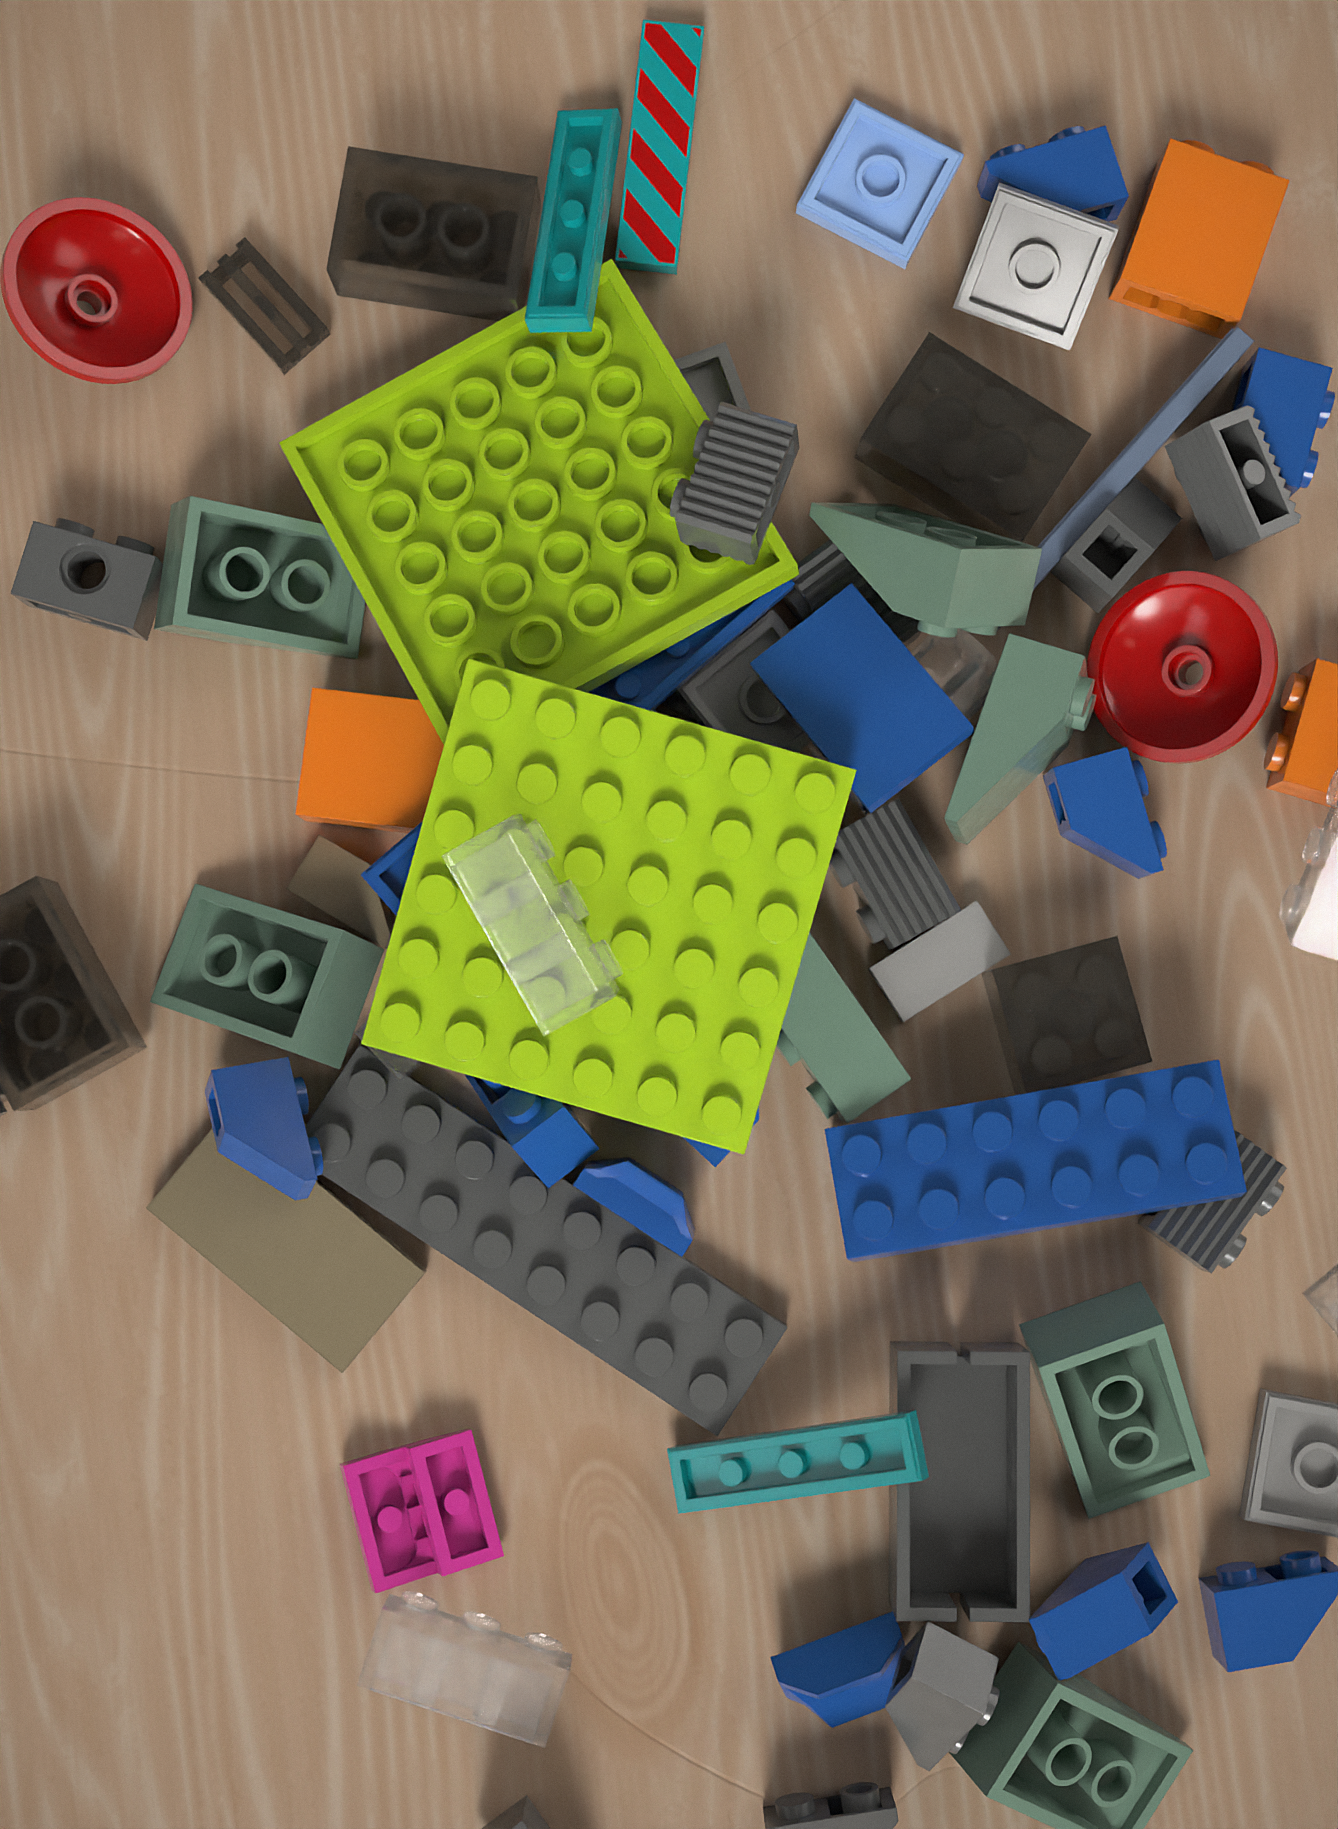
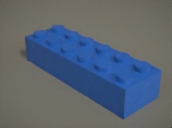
M1219 1059L825 1129L847 1260L852 1262L1239 1198L1247 1192Z

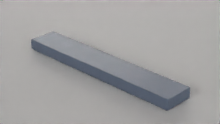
M1239 327L1235 330L1232 328L1037 546L1042 548L1033 591L1253 344L1254 340Z

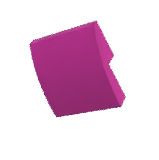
M471 1429L420 1440L339 1464L371 1590L375 1594L436 1573L443 1577L504 1556Z

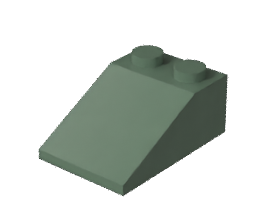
M194 496L186 497L171 504L154 630L235 644L358 659L365 600L322 523Z
M811 502L809 516L894 612L919 620L917 627L919 631L940 637H956L958 628L975 634L996 635L998 626H1020L1026 624L1042 548L897 504Z
M1009 633L944 817L955 841L968 845L1069 746L1074 729L1086 730L1093 712L1096 695L1092 694L1095 680L1088 678L1084 655Z
M195 883L150 1002L340 1069L384 949L345 930Z
M1141 1281L1019 1324L1026 1348L1030 1352V1360L1089 1519L1210 1476L1165 1324Z
M1018 1642L993 1680L992 1685L999 1688V1698L992 1716L984 1726L975 1724L969 1731L958 1753H949L986 1797L1055 1829H1144L1192 1754L1193 1749L1081 1675L1076 1674L1071 1678L1058 1681L1046 1655Z

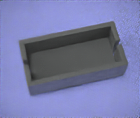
M890 1341L889 1414L911 1410L917 1411L929 1477L923 1481L889 1485V1604L896 1621L957 1622V1608L949 1593H960V1604L970 1622H1029L1030 1352L1018 1342H960V1355H957V1351L948 1342Z

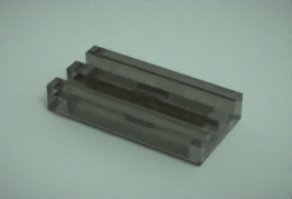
M244 237L236 244L238 249L230 257L227 254L223 255L217 261L219 266L210 273L206 270L198 279L204 288L285 375L331 334L328 327ZM249 263L304 323L311 331L303 338L241 270L246 264ZM230 278L293 346L286 354L276 346L222 286Z

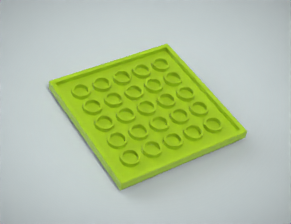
M612 259L601 265L592 332L530 333L525 322L527 307L525 306L279 442L443 745L446 740L468 658L588 693L799 575L798 564L772 521L755 564L748 565L742 560L736 561L730 556L723 557L719 553L698 549L694 545H686L680 541L675 518L670 516L671 500L681 478L690 480L691 475L694 473L695 464L699 461V459L693 457L695 439L702 422L705 419L710 421Z
M468 658L361 1044L744 1155L857 770Z

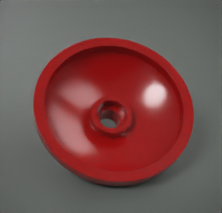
M88 197L56 200L30 213L18 225L5 248L0 269V284L8 315L18 333L31 349L46 362L62 372L78 379L101 384L129 383L157 372L170 361L183 344L192 318V293L188 275L177 252L163 234L150 222L130 209L106 200ZM77 301L89 303L93 307L95 315L84 313L78 307Z
M1177 571L1161 574L1145 580L1126 592L1114 603L1100 622L1091 642L1087 660L1088 678L1095 680L1092 694L1096 695V701L1093 709L1110 736L1123 747H1127L1129 751L1139 756L1173 764L1193 763L1209 759L1225 752L1241 741L1255 727L1269 705L1278 672L1276 639L1269 620L1261 607L1250 595L1230 581L1213 574L1198 571ZM1200 663L1203 669L1202 677L1197 683L1189 685L1186 681V672L1193 664Z

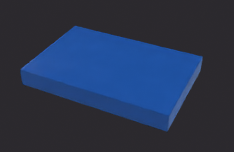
M852 583L750 662L756 675L828 762L857 770L851 790L870 814L974 733L973 725Z

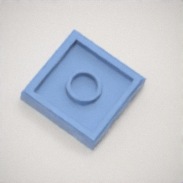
M854 98L796 207V214L906 269L957 173L964 154Z

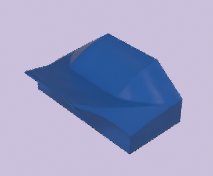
M631 1157L589 1161L573 1184L574 1187L681 1257L693 1241L695 1228L683 1192Z
M892 1611L772 1656L770 1659L785 1696L790 1700L805 1705L833 1728L885 1708L901 1650L906 1645Z

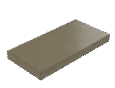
M213 1128L146 1207L148 1211L341 1373L347 1369L427 1272V1270L318 1179L308 1198L295 1201L217 1151Z

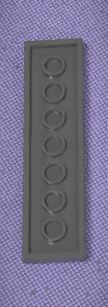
M364 1045L358 1046L305 1126L307 1137L315 1136L319 1141L323 1158L322 1175L717 1437L788 1328L787 1324L684 1256H679L573 1186V1183L564 1177L548 1188L505 1138Z

